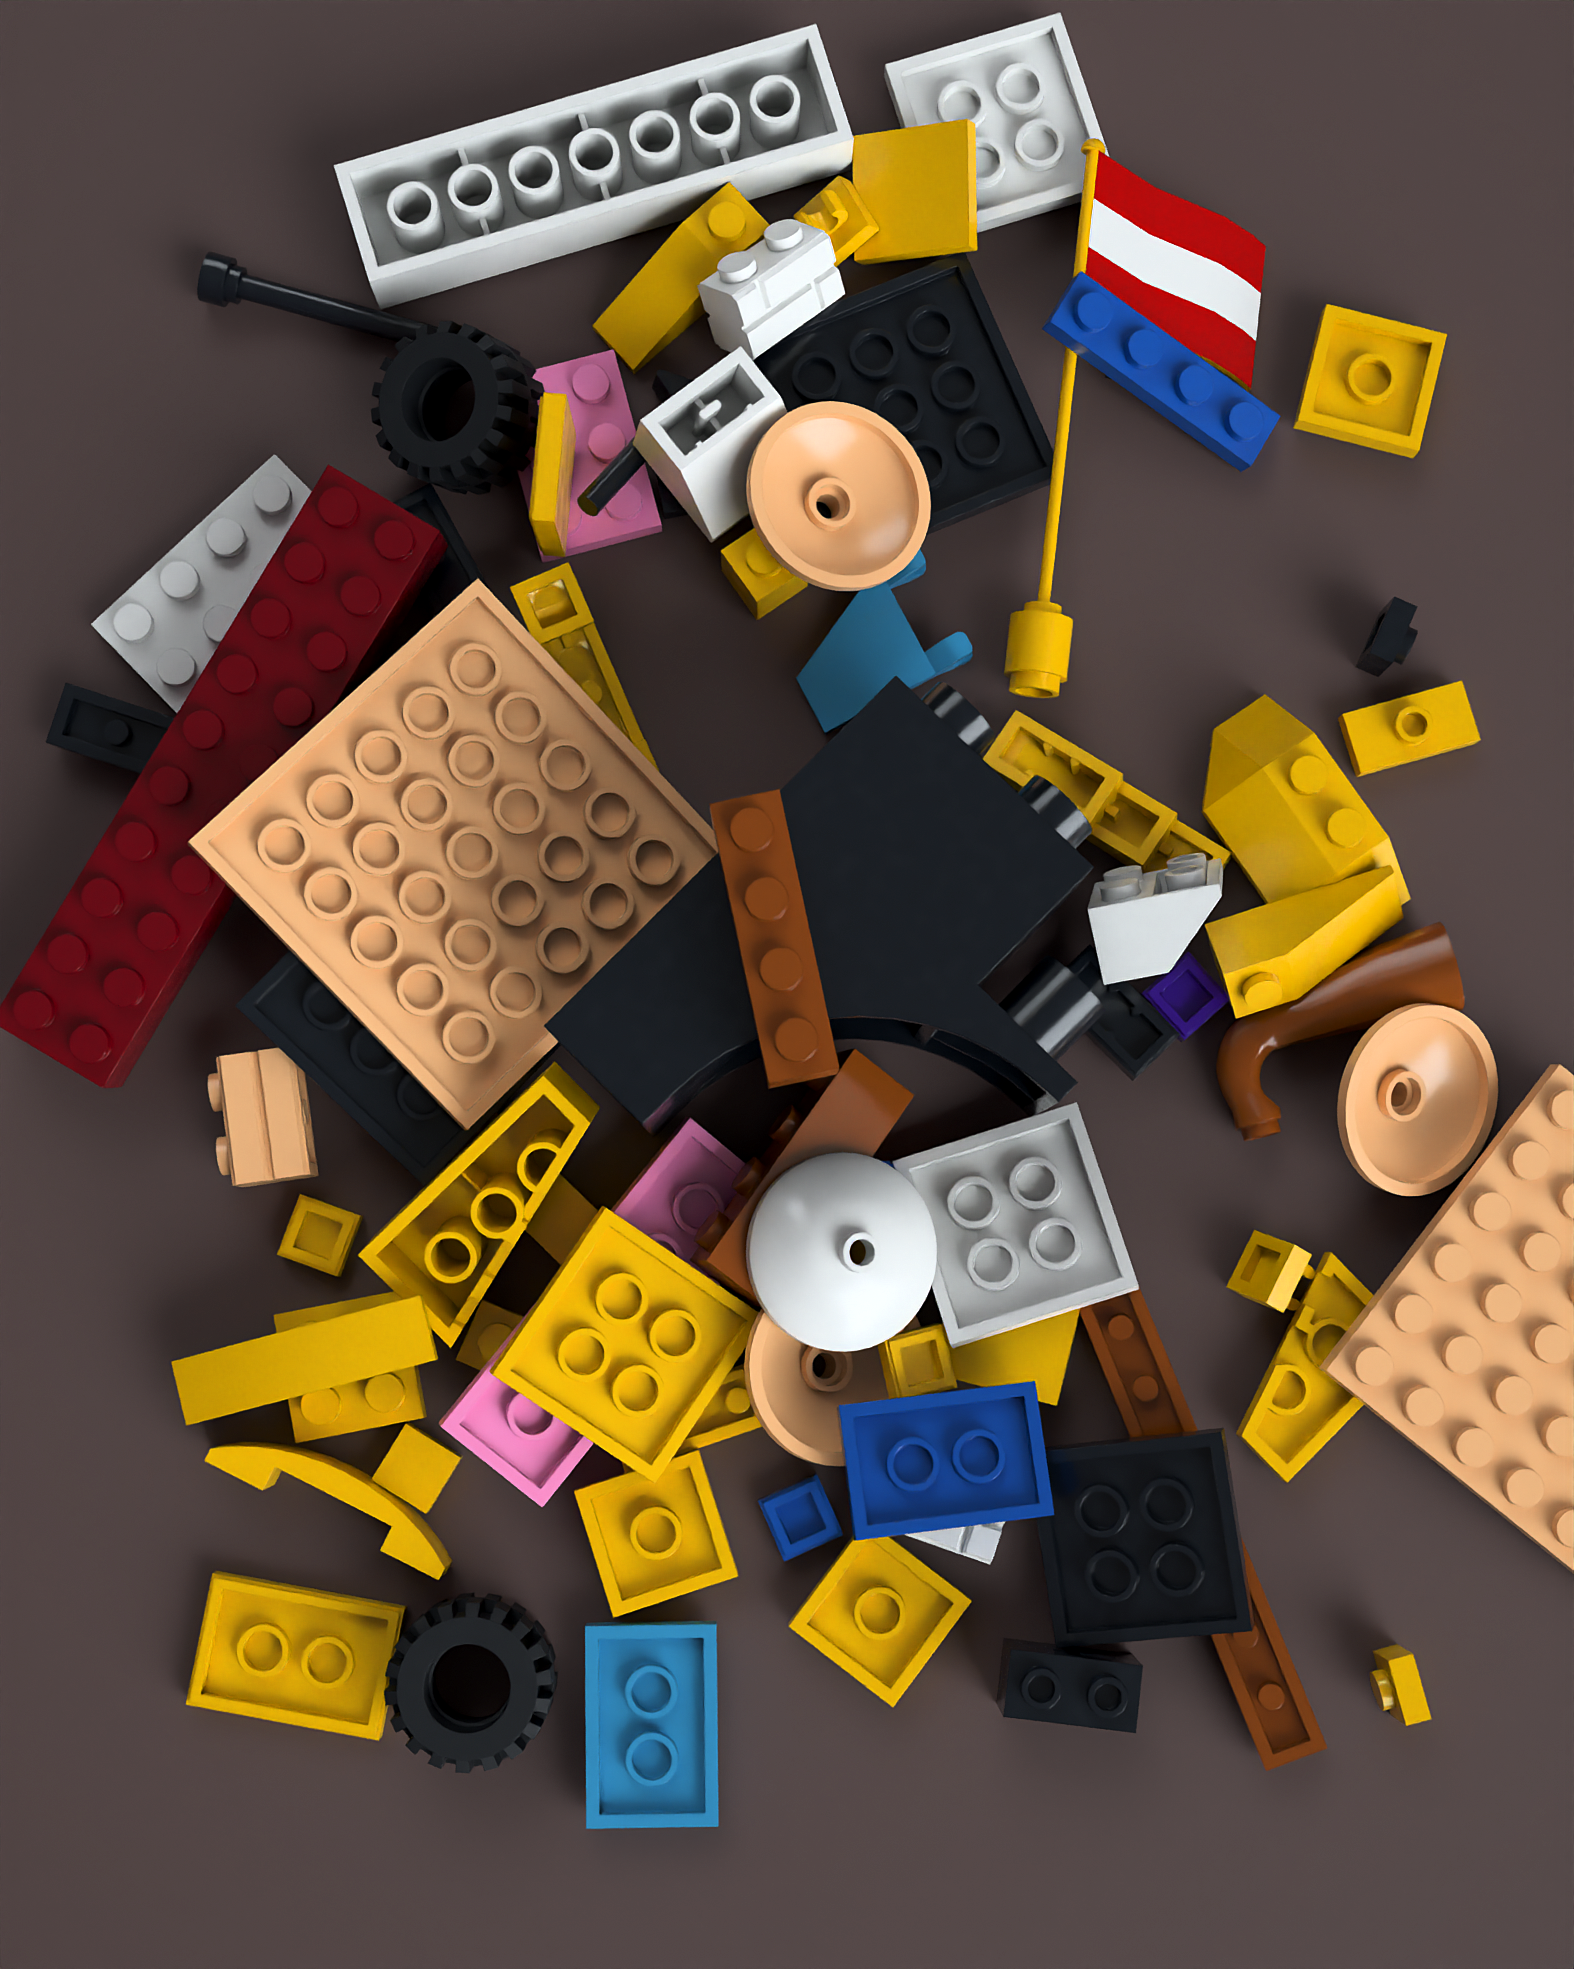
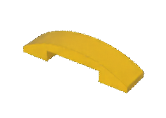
M569 562L511 586V592L529 633L659 771L595 627L594 619Z
M240 1442L211 1448L204 1459L205 1462L262 1491L275 1485L281 1471H284L381 1520L392 1527L380 1551L437 1580H440L447 1573L452 1563V1559L440 1539L426 1521L407 1502L372 1481V1476L334 1457L285 1444Z

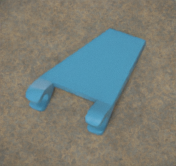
M920 549L910 563L891 579L872 588L859 590L796 677L825 735L847 724L895 676L900 678L910 689H913L938 675L969 662L973 657L972 645L967 635L963 632H956L924 652L891 591L892 588L908 583L925 573V557Z

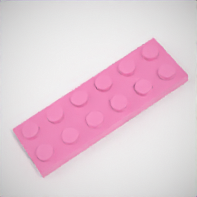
M685 1117L613 1206L611 1211L720 1285L718 1281L690 1261V1258L700 1246L694 1242V1238L704 1221L716 1210L723 1213L737 1192L731 1188V1185L745 1163L693 1119ZM527 1313L439 1421V1425L529 1498L543 1507L593 1445V1442L489 1372L528 1315Z

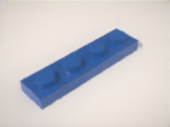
M1082 271L1071 280L1042 327V330L1240 472L1252 466L1281 417L1274 410Z

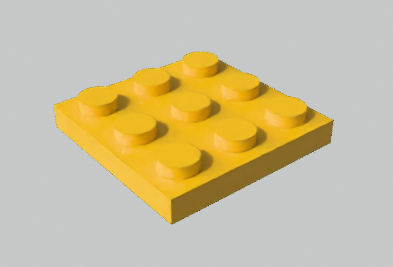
M602 1206L489 1372L653 1483H656L746 1348L752 1325L759 1312L614 1212Z

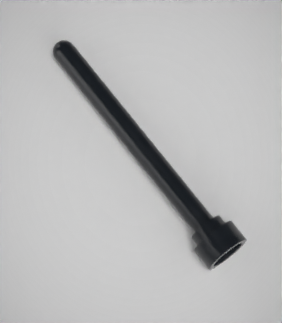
M211 251L205 256L199 274L197 287L199 301L221 307H226L229 302L238 305L243 299L397 342L404 336L413 341L416 340V329L427 325L423 322L247 275V268L238 266L236 258Z

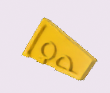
M1324 1252L1315 1271L1316 1274L1313 1280L1310 1281L1300 1301L1301 1305L1296 1310L1236 1432V1435L1281 1481L1286 1483L1364 1405L1319 1369L1325 1358L1374 1296L1332 1252Z

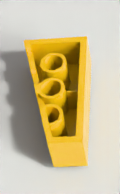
M554 1061L380 1229L358 1256L401 1299L423 1295L431 1329L451 1348L597 1114L600 1106Z

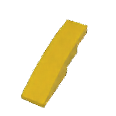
M1015 710L983 758L996 773L1018 792L1035 775L1048 780L1078 807L1090 823L1092 833L1086 840L1126 866H1141L1142 873L1168 869L1167 861L1169 859L1191 853H1204L1206 861L1221 858L1223 870L1231 859L1230 851L1178 821L1175 811L1123 781V773L1018 710Z
M418 1295L175 1360L171 1363L187 1426L438 1360V1355L423 1295Z

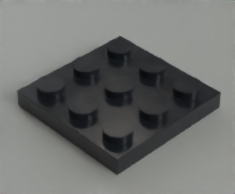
M1224 1428L1045 1447L1055 1515L1038 1517L1036 1519L1056 1648L1248 1632L1253 1630L1255 1625Z

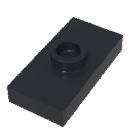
M1090 944L1067 966L1092 991L1105 1009V1013L1085 1034L1132 1081L1181 1035L1127 981L1104 985L1097 952Z

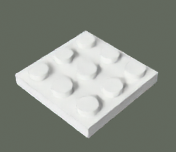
M1061 13L885 64L884 78L901 129L969 119L975 124L977 233L1081 202L1086 155L1081 152V147L1086 140L1096 138L1102 141L1105 146V155L1109 157Z
M1077 1102L893 1161L895 1169L909 1180L924 1200L934 1225L937 1260L932 1289L952 1348L1139 1290V1285Z

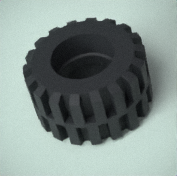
M440 321L438 329L428 324L417 328L416 340L414 341L404 336L395 345L399 352L393 360L389 357L384 359L379 369L385 371L386 374L382 383L374 382L372 396L379 398V407L371 409L372 423L382 427V430L375 436L380 447L391 452L388 459L396 467L406 470L408 475L451 492L464 495L467 494V491L477 495L490 493L491 484L502 488L512 482L510 471L516 469L523 472L531 463L525 455L530 447L535 448L539 414L538 400H540V396H543L545 391L543 383L532 378L537 372L529 360L521 357V352L512 346L465 323L461 326L453 321ZM472 380L475 388V404L472 415L459 433L447 439L444 430V413L447 403L461 385Z
M473 1592L460 1594L456 1599L450 1601L446 1598L435 1604L425 1614H422L401 1636L394 1647L396 1649L394 1656L388 1661L385 1676L390 1677L389 1686L384 1690L385 1706L392 1705L395 1713L390 1722L396 1733L404 1730L410 1738L405 1746L414 1755L420 1749L431 1756L428 1764L442 1769L446 1762L456 1765L455 1773H470L474 1766L483 1765L484 1771L499 1767L501 1761L507 1757H510L511 1760L524 1751L531 1739L534 1740L554 1701L552 1699L557 1687L558 1672H554L553 1662L556 1659L553 1645H547L543 1637L545 1629L540 1622L536 1620L532 1623L524 1615L527 1609L516 1602L512 1606L501 1602L502 1596L488 1593L486 1597H475ZM473 1644L492 1651L500 1658L508 1671L511 1685L508 1699L501 1709L488 1716L470 1717L454 1711L443 1701L435 1682V1668L439 1659L447 1650L457 1645Z

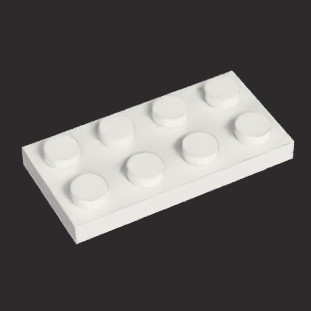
M275 454L91 623L101 636L176 713L180 710L312 492Z

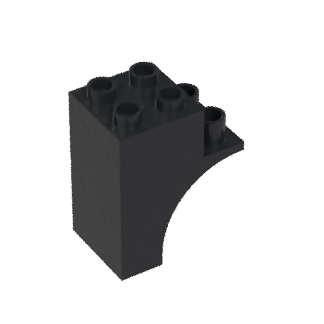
M895 676L780 790L833 1041H882L913 1047L943 1057L972 1071L999 1089L1029 1117H1032L1059 1103L1078 1083L1057 1061L1105 1013V1009L1092 991L1073 972L1048 955L999 1004L981 987L1064 904L1094 868L1076 850L1092 833V827L1078 807L1048 780L1035 775L1017 793L983 760L980 754L995 740V734L985 718L959 692L946 683L938 682L920 699L900 678ZM719 853L544 1025L563 1048L653 1137L705 1089L730 1072L762 1057Z

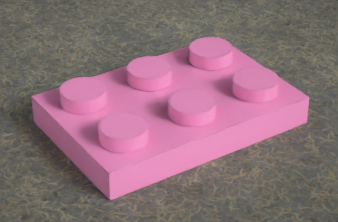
M614 349L536 369L537 372L532 378L543 383L545 392L567 395L576 431L565 557L663 532L645 463L597 516L586 514L577 503L578 497L636 435L635 425ZM530 447L525 455L531 463L523 472L518 470L528 511H530L535 448ZM539 549L543 563L564 558L558 556L543 555L542 551H540Z

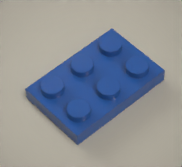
M1035 1381L845 1404L837 1407L854 1541L1055 1515Z

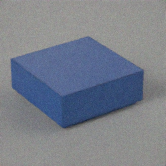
M817 1473L758 1499V1503L784 1561L843 1535Z

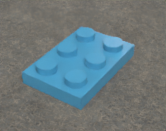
M717 1621L586 1623V1829L719 1827Z

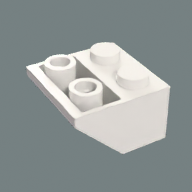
M740 346L643 417L639 422L633 445L712 543L750 514L747 503L746 481L752 454L763 435L777 420L788 412L781 396Z
M1191 853L1169 859L1167 861L1168 869L1142 873L1141 866L1134 865L1116 868L1103 874L1104 881L1095 883L1087 910L1104 985L1170 972L1222 897L1223 867L1221 858L1206 861L1204 853Z

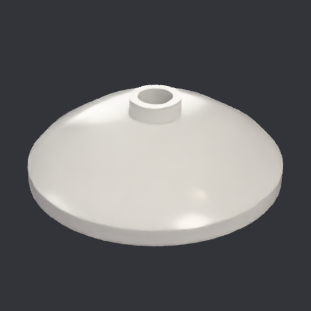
M842 1152L814 1156L797 1163L782 1173L769 1186L758 1202L751 1218L746 1240V1264L753 1292L767 1316L783 1332L795 1340L829 1351L847 1352L870 1348L888 1340L901 1331L914 1318L926 1300L936 1268L937 1244L934 1225L926 1204L909 1180L890 1165L878 1159L856 1153ZM856 1240L861 1241L866 1250L864 1260L858 1265L853 1263L849 1255L850 1247Z

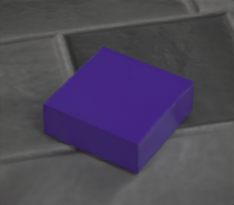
M1190 952L1183 955L1169 973L1162 974L1140 993L1181 1034L1177 1038L1180 1042L1187 1039L1229 1001L1226 992Z

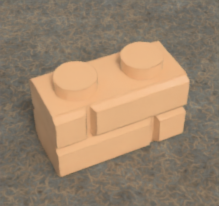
M280 1048L216 1057L218 1073L209 1074L208 1092L214 1112L223 1111L226 1136L218 1137L216 1140L217 1161L221 1174L223 1176L231 1175L232 1186L250 1187L319 1176L305 1072Z

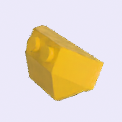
M1266 694L1213 729L1201 813L1227 850L1231 852L1232 857L1266 904L1387 865H1391L1394 871L1401 905L1411 899L1389 836L1311 729Z

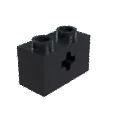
M1003 1638L996 1704L1003 1717L1136 1733L1143 1665L1131 1653L1083 1647L1056 1648V1644Z

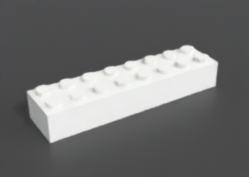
M813 24L334 165L369 283L381 310L685 220L728 182L749 201L850 171L854 138L817 25Z

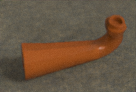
M1439 921L1358 953L1299 999L1240 1017L1229 1027L1221 1041L1217 1054L1216 1073L1222 1095L1233 1114L1234 1130H1241L1244 1142L1281 1132L1278 1122L1281 1119V1109L1265 1095L1260 1081L1262 1064L1271 1052L1298 1043L1370 1028L1386 1014L1406 1005L1429 1003L1446 1006L1457 1011L1463 1010L1465 996L1453 947L1444 925Z

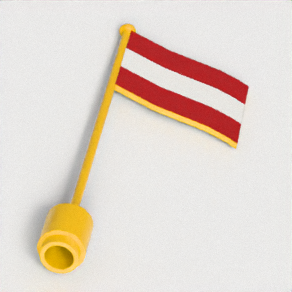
M1091 138L1086 140L1081 147V152L1086 155L1073 278L1082 271L1207 363L1235 380L1248 392L1252 385L1266 246L1253 234L1225 216L1154 187L1105 155V146L1099 139ZM1066 346L1038 600L1026 602L1023 611L1011 613L1004 675L1010 678L1009 692L1033 698H1053L1059 696L1060 683L1067 681L1073 619L1061 614L1062 606L1050 602L1077 354Z

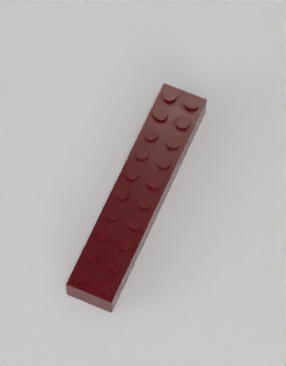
M327 465L1 1003L0 1028L101 1088H119L123 1086L237 897L229 886L188 845V841L371 675L449 546L440 530L331 465Z

